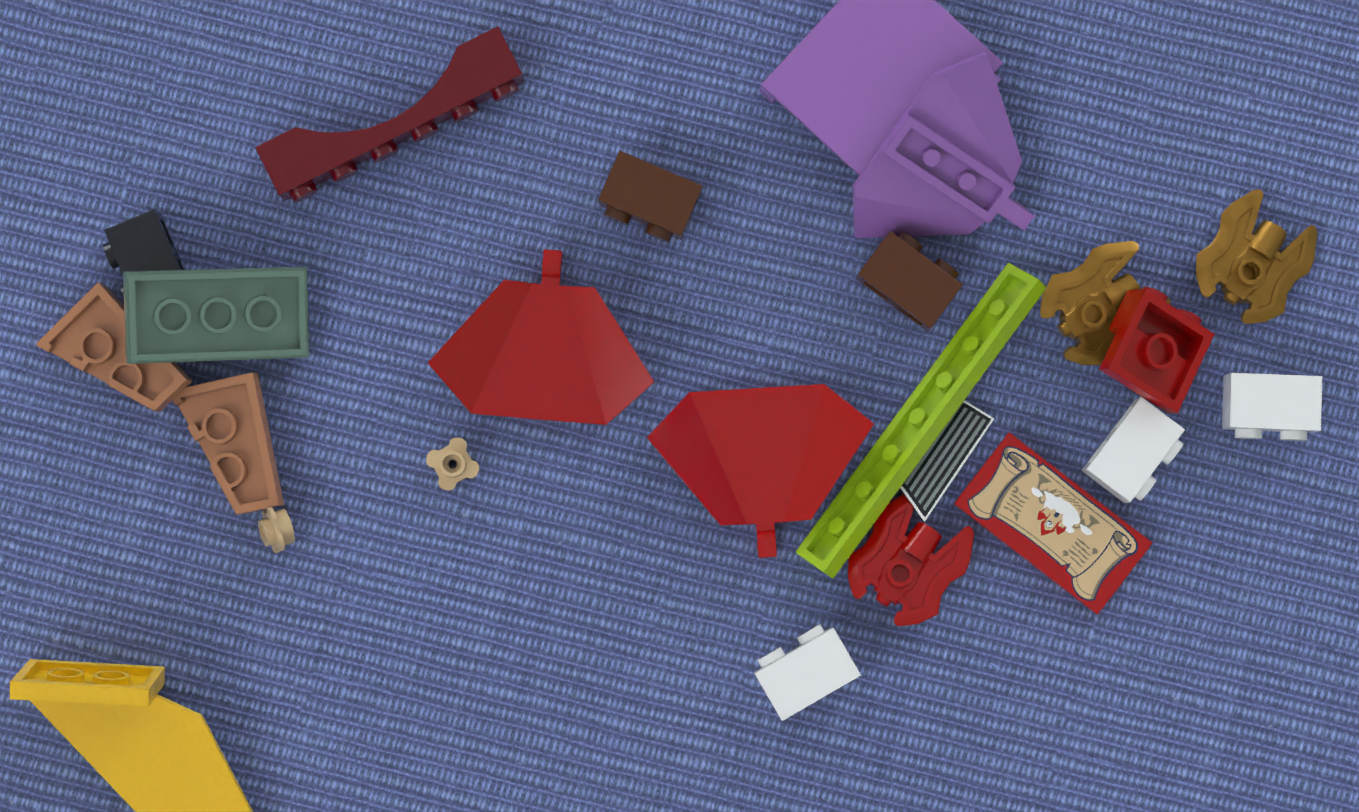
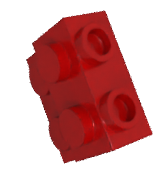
M1151 287L1129 290L1126 292L1110 325L1109 331L1114 333L1115 336L1099 370L1166 413H1178L1215 334L1200 325L1202 320L1197 315L1183 309H1176L1166 302L1168 298L1162 292Z

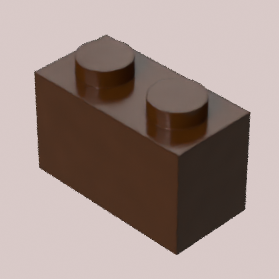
M619 150L599 196L598 203L599 206L606 208L603 215L624 225H628L630 219L647 226L646 234L663 242L670 243L672 237L682 240L702 194L703 186Z
M890 231L855 279L928 332L963 286V284L956 280L959 273L939 258L933 263L922 255L920 251L923 246L907 233L901 231L897 236Z

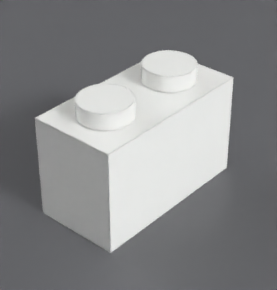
M1229 373L1224 375L1222 430H1235L1234 438L1262 439V431L1280 432V440L1307 441V433L1321 431L1322 376Z
M1139 397L1129 406L1081 471L1123 503L1131 502L1134 497L1141 501L1156 482V479L1151 474L1161 461L1168 465L1182 448L1184 443L1178 439L1185 429L1143 397Z
M819 624L797 637L801 645L785 654L782 648L779 647L757 660L761 668L755 671L754 674L781 721L861 676L833 627L824 631Z

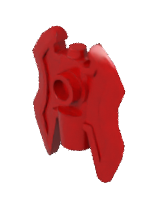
M905 494L889 502L875 521L873 532L865 545L853 552L848 558V581L854 598L861 599L867 593L866 588L869 585L873 586L874 592L877 593L875 599L877 602L885 607H888L890 603L903 606L901 611L896 612L893 623L897 626L916 625L938 615L942 594L951 582L966 573L971 560L974 539L973 529L970 526H966L937 553L933 554L942 536L932 527L918 521L910 533L905 536L914 510L913 505Z

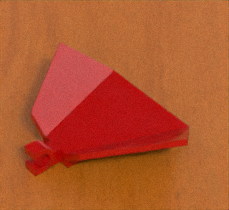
M544 249L541 284L504 279L427 362L471 414L607 425L655 382L596 288L560 286L563 253L559 250Z
M825 384L689 392L647 436V439L720 526L756 524L758 558L777 556L774 523L811 520L874 423Z

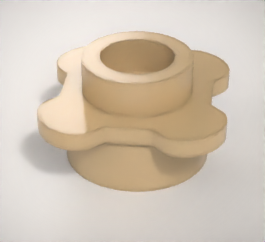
M453 438L448 446L439 451L431 450L427 454L426 463L429 467L435 469L439 477L438 485L443 490H453L458 482L465 478H475L479 473V464L471 460L466 451L467 443L462 438ZM450 460L457 462V466L453 469L448 465Z
M270 507L262 511L263 519L258 521L261 539L266 547L271 545L275 554L285 550L286 545L295 542L290 517L285 509L274 511Z

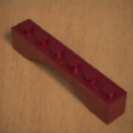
M497 26L457 46L449 66L435 86L414 106L395 118L370 128L348 132H317L294 127L256 146L255 149L278 195L284 201L292 198L293 202L296 203L317 193L316 185L330 178L334 182H339L358 172L356 165L370 158H373L374 162L389 158L399 151L396 145L412 137L415 142L429 138L439 131L438 124L452 117L455 122L469 118L479 111L478 104L492 97L495 102L511 97L519 91L517 85L524 82L523 74Z

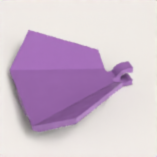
M986 52L932 73L852 185L855 238L886 237L890 231L897 236L901 231L910 236L969 235L984 222L990 224L997 213L1024 231L1035 216L1025 206L1009 197L1016 188L1013 183L1022 159Z

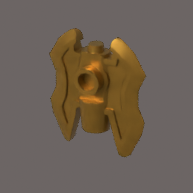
M1259 189L1250 191L1231 203L1222 212L1219 232L1213 242L1196 254V278L1202 295L1205 298L1211 296L1217 290L1215 285L1218 284L1221 286V291L1225 293L1223 299L1229 304L1236 305L1237 302L1247 303L1248 309L1242 311L1240 317L1241 321L1245 324L1266 322L1285 312L1287 294L1295 281L1310 273L1315 259L1318 233L1314 225L1308 226L1281 252L1279 250L1287 233L1277 224L1263 220L1252 234L1263 199V192Z
M1125 241L1098 246L1092 249L1083 264L1071 272L1052 275L1042 295L1040 316L1046 319L1055 316L1056 311H1059L1061 314L1059 316L1061 323L1057 325L1059 332L1063 337L1069 336L1077 342L1074 346H1068L1064 350L1063 356L1067 360L1081 365L1102 364L1115 336L1114 333L1109 331V328L1126 292L1141 289L1137 281L1129 273H1125L1112 280L1139 250L1138 243ZM1168 298L1166 302L1168 304H1171V301Z

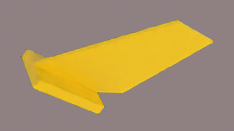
M29 659L10 681V699L31 701L135 812H253L203 715L158 695L165 684V667Z

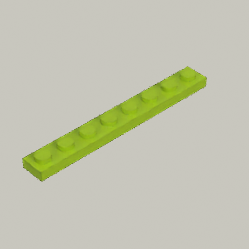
M1007 263L795 553L831 579L836 576L1041 297L1046 286L1039 279Z

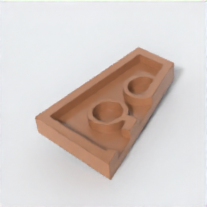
M100 282L35 344L156 412H161L192 382L176 362L126 363L124 305L104 283Z
M252 372L193 385L182 390L172 401L175 405H178L189 424L187 428L194 440L198 441L211 464L210 469L236 515L261 511L270 507L284 506L258 373Z

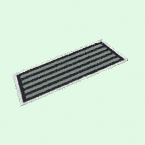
M965 400L900 487L924 522L994 420L993 417Z

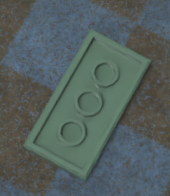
M307 267L123 271L125 357L127 364L309 357Z

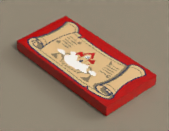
M1010 432L1005 435L953 503L1096 615L1099 614L1152 545L1150 540Z

